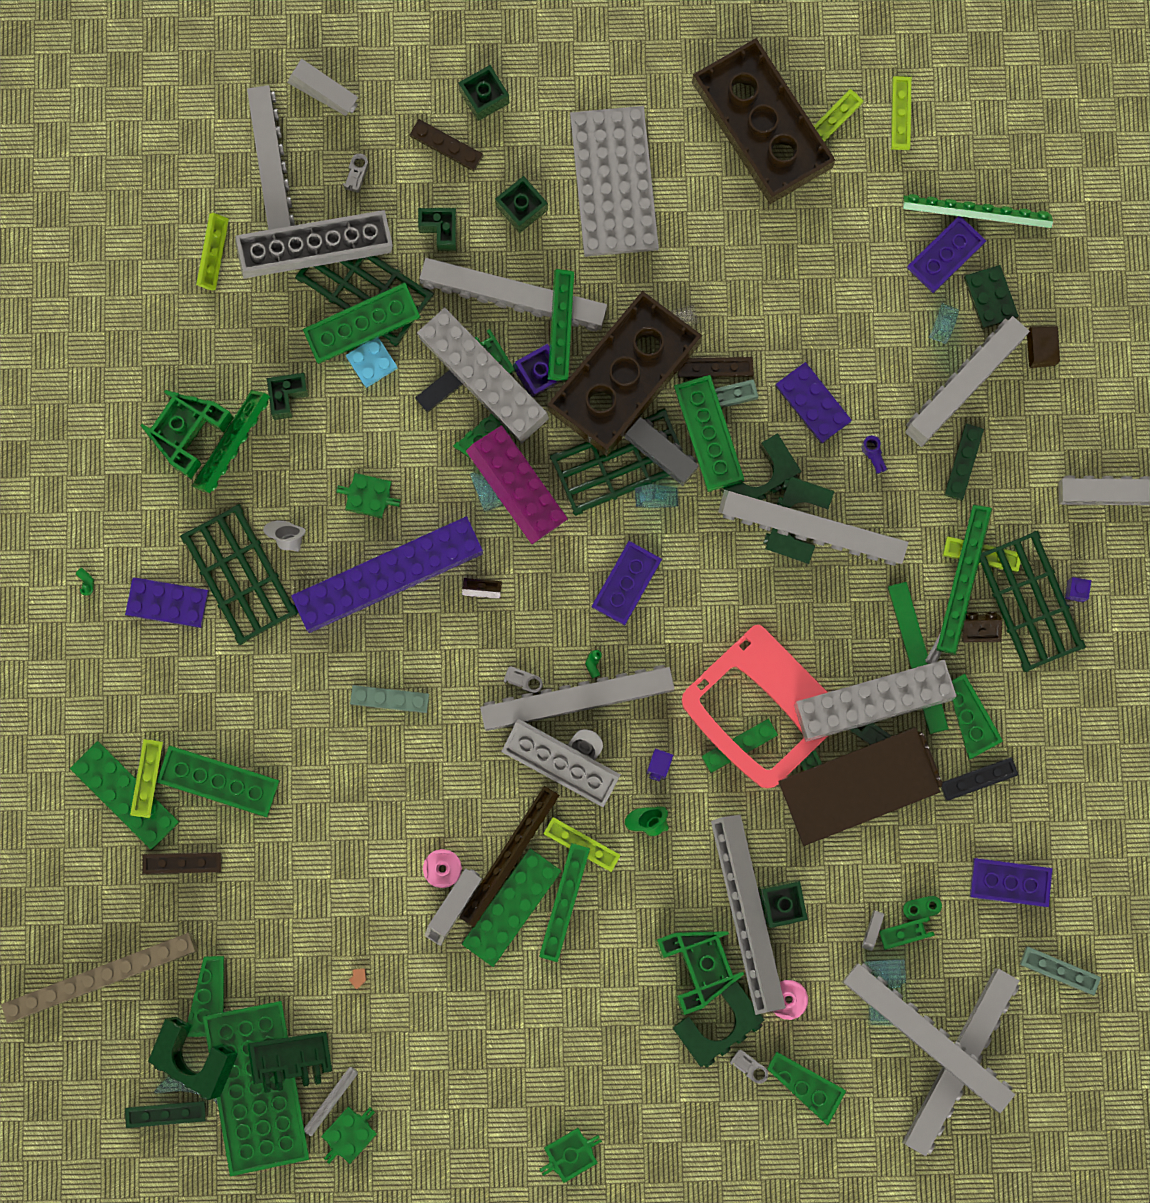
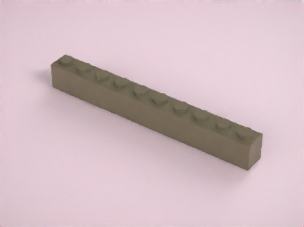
M193 933L183 934L1 1004L6 1022L18 1021L198 952Z

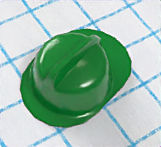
M663 806L635 809L626 816L625 826L631 831H643L649 836H657L663 831L669 830L667 823L668 810Z

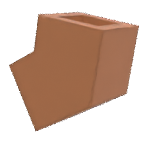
M366 968L353 970V976L349 981L356 989L367 981Z

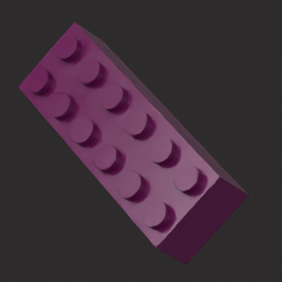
M502 425L473 443L466 450L469 457L531 544H534L568 520Z

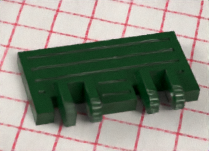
M326 1032L248 1044L253 1084L263 1083L265 1093L271 1092L269 1073H274L276 1090L281 1091L283 1090L281 1071H283L284 1079L301 1077L304 1087L309 1086L307 1067H312L316 1085L321 1084L320 1064L322 1073L332 1072Z

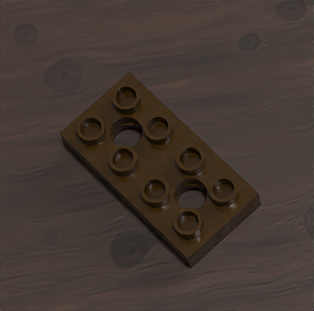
M757 38L693 74V86L769 204L776 202L834 167L836 161ZM738 83L751 85L755 90L754 95L748 99L738 98L732 91L733 86ZM779 143L786 146L789 145L794 150V155L789 160H779L772 154L773 146Z
M642 291L547 404L548 412L608 456L702 342V335ZM651 336L656 338L660 343V349L657 352L645 354L638 349L637 343L642 337L647 338ZM606 393L610 395L613 400L612 406L605 411L593 409L590 405V398L594 394Z

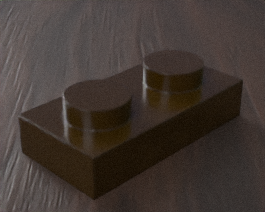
M464 578L462 595L500 599L502 581Z

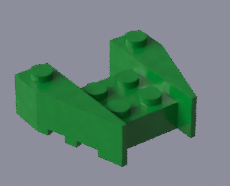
M165 390L164 393L171 400L151 429L144 424L140 426L168 462L177 471L192 479L202 463L186 452L187 448L205 422L224 433L234 417L228 410L214 401H206L197 397L185 396Z
M728 931L680 932L655 940L661 959L681 952L693 984V990L675 996L682 1015L704 1008L744 975L743 972L732 974L719 938L728 935Z

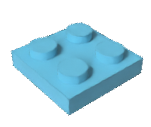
M379 337L345 355L365 388L398 369Z

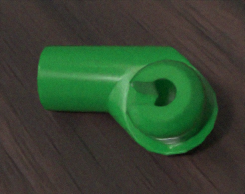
M80 568L76 572V575L83 581L80 593L84 596L91 595L94 591V578L83 568Z
M599 650L591 651L585 662L592 679L600 676L597 665L602 657V653Z

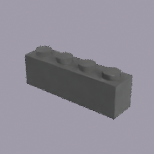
M640 417L627 431L625 439L679 484L684 486L698 470V461L693 456L684 454L682 447L677 443L672 444L664 432H658L654 429L651 421Z

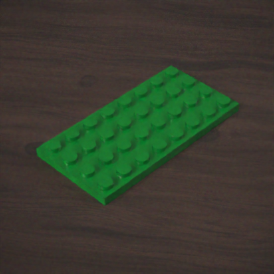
M282 1001L203 1016L208 1051L210 1052L211 1047L224 1045L238 1054L222 1094L217 1098L230 1177L309 1160L295 1078L284 1079L283 1071H281L283 1090L277 1091L274 1073H269L271 1092L268 1093L264 1092L263 1083L253 1084L248 1044L288 1037Z

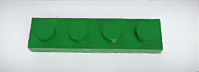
M768 718L732 740L745 753H748L775 738L778 734ZM718 748L701 756L710 773L731 762Z

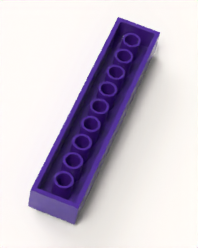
M466 516L295 593L291 597L308 633H311L483 555V550Z

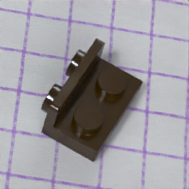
M968 612L962 630L963 643L1002 642L1003 620L996 612H986L985 614Z

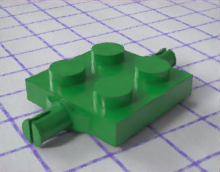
M358 473L354 474L349 488L338 485L336 493L347 495L346 511L383 519L388 505L400 507L401 499L390 497L392 481Z
M348 1106L321 1136L332 1149L324 1157L327 1163L330 1164L338 1155L351 1164L377 1136L378 1133L371 1128L368 1122L376 1113L371 1107L363 1115H360Z
M577 1127L548 1144L544 1149L549 1157V1164L540 1168L542 1175L544 1176L554 1170L560 1176L562 1182L565 1183L596 1165L598 1162L593 1154L592 1147L601 1143V1138L599 1135H596L587 1140Z

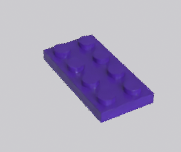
M958 216L907 266V269L932 293H935L985 244L986 240L961 216Z
M806 362L775 384L780 393L821 444L852 421Z
M628 541L591 608L625 626L662 559Z
M133 577L125 615L202 628L209 590Z
M973 858L970 897L1049 907L1053 868Z

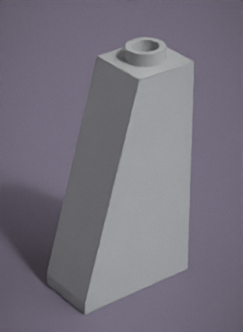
M302 58L287 81L290 85L344 116L349 112L353 113L358 105L356 103L358 98L356 95Z
M465 868L426 929L424 936L439 946L446 939L482 880L476 871Z

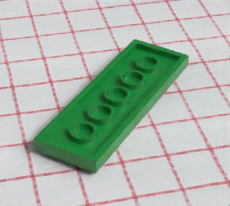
M403 283L304 328L303 332L316 362L320 364L418 320L421 316L407 284Z
M711 375L674 385L707 492L743 482L744 476Z
M250 391L191 485L192 487L206 493H211V491L216 489L219 478L228 470L230 460L234 459L238 454L240 444L248 438L250 428L258 422L260 412L268 406L269 395L265 392Z
M99 741L70 768L150 850H153L180 823L155 797H153L150 818L130 815L136 778Z
M170 745L156 781L157 783L267 818L280 784V780Z
M530 848L485 910L481 919L462 942V945L494 967L559 876L561 870Z

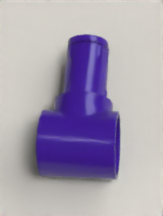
M871 435L866 437L861 449L868 459H871L876 474H879L888 469L881 455V442L878 437ZM872 442L876 448L871 450L867 447L866 443Z

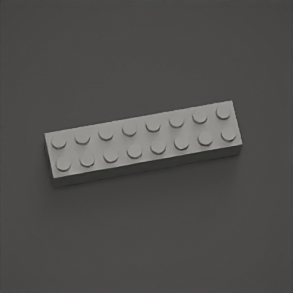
M385 210L235 236V245L243 279L391 253L393 247Z
M445 307L417 332L420 340L520 444L549 419L547 412Z
M1012 316L1009 320L1005 318L995 330V333L992 332L982 346L980 345L973 352L972 356L966 359L960 366L957 373L954 372L944 386H941L935 392V395L931 398L933 401L929 399L920 409V414L916 412L906 424L908 428L905 433L922 448L1011 354L1030 331L1015 317Z
M941 660L796 701L794 707L804 740L808 742L953 701L957 696L946 662Z

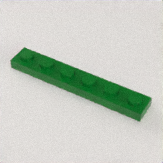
M555 269L548 368L549 380L566 382L569 376L574 271Z
M571 843L539 957L554 962L559 961L590 852L588 847Z

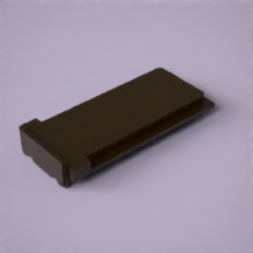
M914 726L900 731L899 734L778 781L803 846L940 793L939 788L943 785L925 735Z

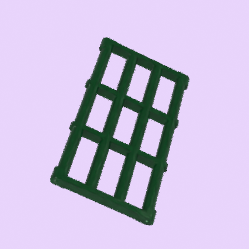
M377 256L359 258L355 264L350 260L340 262L350 269L345 278H342L324 265L313 266L339 284L334 293H331L305 275L309 267L302 268L295 277L296 280L305 283L329 299L330 303L336 304L343 310L352 307L338 297L343 288L363 301L372 298L349 283L354 273L380 289L379 294L391 289L390 286L395 279L406 283L408 287L425 297L419 307L416 305L419 314L434 296L432 291L424 289L402 274L399 269L393 268ZM365 258L392 275L386 284L360 268ZM415 321L402 326L403 329L398 336L391 332L382 336L388 339L389 343L397 347Z
M665 408L645 417L652 423L664 418L668 428L662 432L667 436L671 435L674 443L681 446ZM588 441L562 452H555L549 455L575 516L582 514L585 510L612 499L616 500L619 496L646 485L650 486L652 483L670 476L664 470L649 476L645 466L653 463V461L648 457L642 459L638 449L631 443L611 451L608 456L605 454L599 456L597 449ZM589 448L592 449L595 456L594 459L561 472L557 461ZM628 452H634L637 458L636 462L606 473L603 466L604 462ZM599 465L602 476L568 489L565 478ZM641 468L644 479L617 490L613 489L610 480ZM606 482L609 493L578 506L575 505L572 498L573 495Z
M240 504L180 535L181 540L187 545L200 570V575L204 577L215 597L218 608L222 610L236 636L235 640L238 645L244 644L248 640L299 613L281 584L278 573H275L262 549L260 540L256 538L244 516V510ZM235 513L251 543L242 549L224 519ZM218 522L234 552L226 558L221 554L207 528ZM200 531L217 561L209 567L204 563L190 537ZM252 549L255 550L269 576L258 582L244 556V553ZM235 558L238 559L252 585L244 591H241L227 565L228 562ZM218 567L221 568L235 594L227 600H224L210 574L211 571ZM271 581L288 611L287 614L280 618L277 617L262 589V586ZM253 591L256 592L271 620V623L263 627L260 626L245 598V595ZM236 600L239 601L254 629V632L245 637L228 607L229 604Z
M1038 530L982 552L979 562L992 590V597H995L1007 626L1006 631L1010 634L1022 664L1020 665L1023 672H1028L1035 667L1086 648L1085 642L1081 639L1070 613V606L1067 605L1054 573L1056 572L1052 569L1043 548ZM1029 538L1032 539L1045 570V573L1036 577L1021 544L1022 541ZM1012 545L1016 549L1028 580L1017 583L1003 550ZM994 552L997 553L1010 584V587L1001 591L986 558L987 555ZM1046 576L1060 606L1059 609L1052 612L1049 611L1037 580ZM1029 583L1042 612V616L1034 619L1030 615L1019 588ZM1011 590L1025 621L1017 626H1014L1002 594ZM1062 612L1076 645V647L1067 651L1052 619V615ZM1045 619L1059 653L1049 658L1034 625L1035 622ZM1025 626L1029 630L1041 661L1032 665L1016 631Z

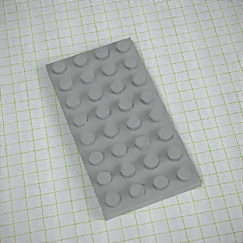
M644 106L570 112L584 257L659 250Z

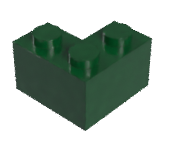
M418 208L419 233H437L438 251H457L456 208Z
M305 373L266 378L273 419L292 418L291 399L309 396Z

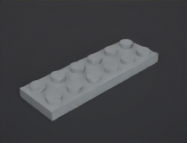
M520 719L516 721L501 751L601 807L605 806L621 775Z

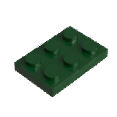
M1001 265L964 276L982 329L1001 324L1005 318L1009 320L1012 316L1016 319L1019 317Z

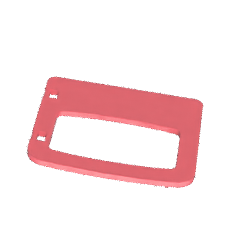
M754 625L686 689L681 701L684 710L712 743L758 786L769 789L777 786L779 780L786 778L828 736L805 742L803 736V739L771 770H766L745 753L722 730L702 706L700 698L731 668L736 667L760 686L789 716L802 733L794 704L796 701L828 692L763 626ZM747 639L750 645L743 651L739 646ZM705 679L709 684L701 691L697 686Z

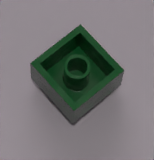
M491 65L458 82L459 92L477 121L510 104L509 94Z
M522 176L495 198L496 207L519 234L548 211V203L525 176Z
M791 880L758 887L768 928L808 920L800 881Z

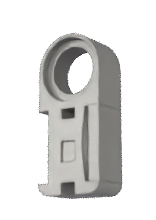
M356 154L352 157L346 183H343L344 189L356 193L360 192L369 165L365 155ZM357 159L365 161V165L360 168L354 164Z
M512 666L508 667L504 677L505 684L508 681V683L522 687V690L533 694L541 691L543 682L540 677ZM532 679H536L540 683L539 688L536 690H532L528 686L529 681Z
M873 910L862 948L870 951L873 950L884 913Z
M737 1050L735 1056L730 1060L731 1065L735 1063L734 1066L755 1083L761 1084L767 1080V1069L744 1051ZM758 1068L762 1069L765 1073L764 1078L761 1080H756L753 1076L754 1071Z

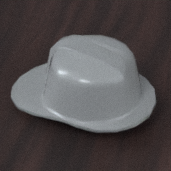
M277 520L267 523L263 528L265 535L275 539L280 549L297 552L301 549L302 537L306 533L303 527Z
M583 729L574 735L568 746L595 760L603 749V741L596 732Z

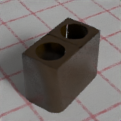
M1058 326L1030 327L1028 329L1030 332L1027 334L1029 367L1056 366L1060 362Z

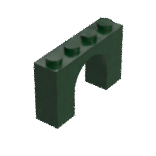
M777 433L763 441L760 445L761 450L772 467V478L770 481L759 487L748 486L740 482L720 488L722 493H724V490L764 501L767 498V494L771 492L775 494L782 490L785 479H790V476L799 479L798 476H800L802 471Z
M790 476V479H785L782 490H785L783 498L779 497L777 505L791 508L797 503L805 502L828 510L835 491ZM772 528L770 534L766 533L763 544H766V550L807 564L810 563L815 549L814 544L794 538L790 534L788 536L777 533L778 529Z
M737 981L721 993V996L727 1002L735 1017L734 1028L727 1037L721 1040L705 1038L689 1016L672 1027L700 1067H709L715 1062L714 1058L717 1055H725L731 1050L730 1046L735 1042L740 1044L747 1038L746 1034L751 1030L756 1032L763 1026L764 1018L761 1014L755 1015L753 1003Z
M178 1017L165 1019L148 1062L154 1065L155 1069L169 1074L171 1079L185 1084L184 1086L187 1089L196 1091L205 1100L220 1097L238 1054L224 1045L211 1047L202 1070L199 1073L194 1072L186 1065L183 1058V1045L191 1025Z

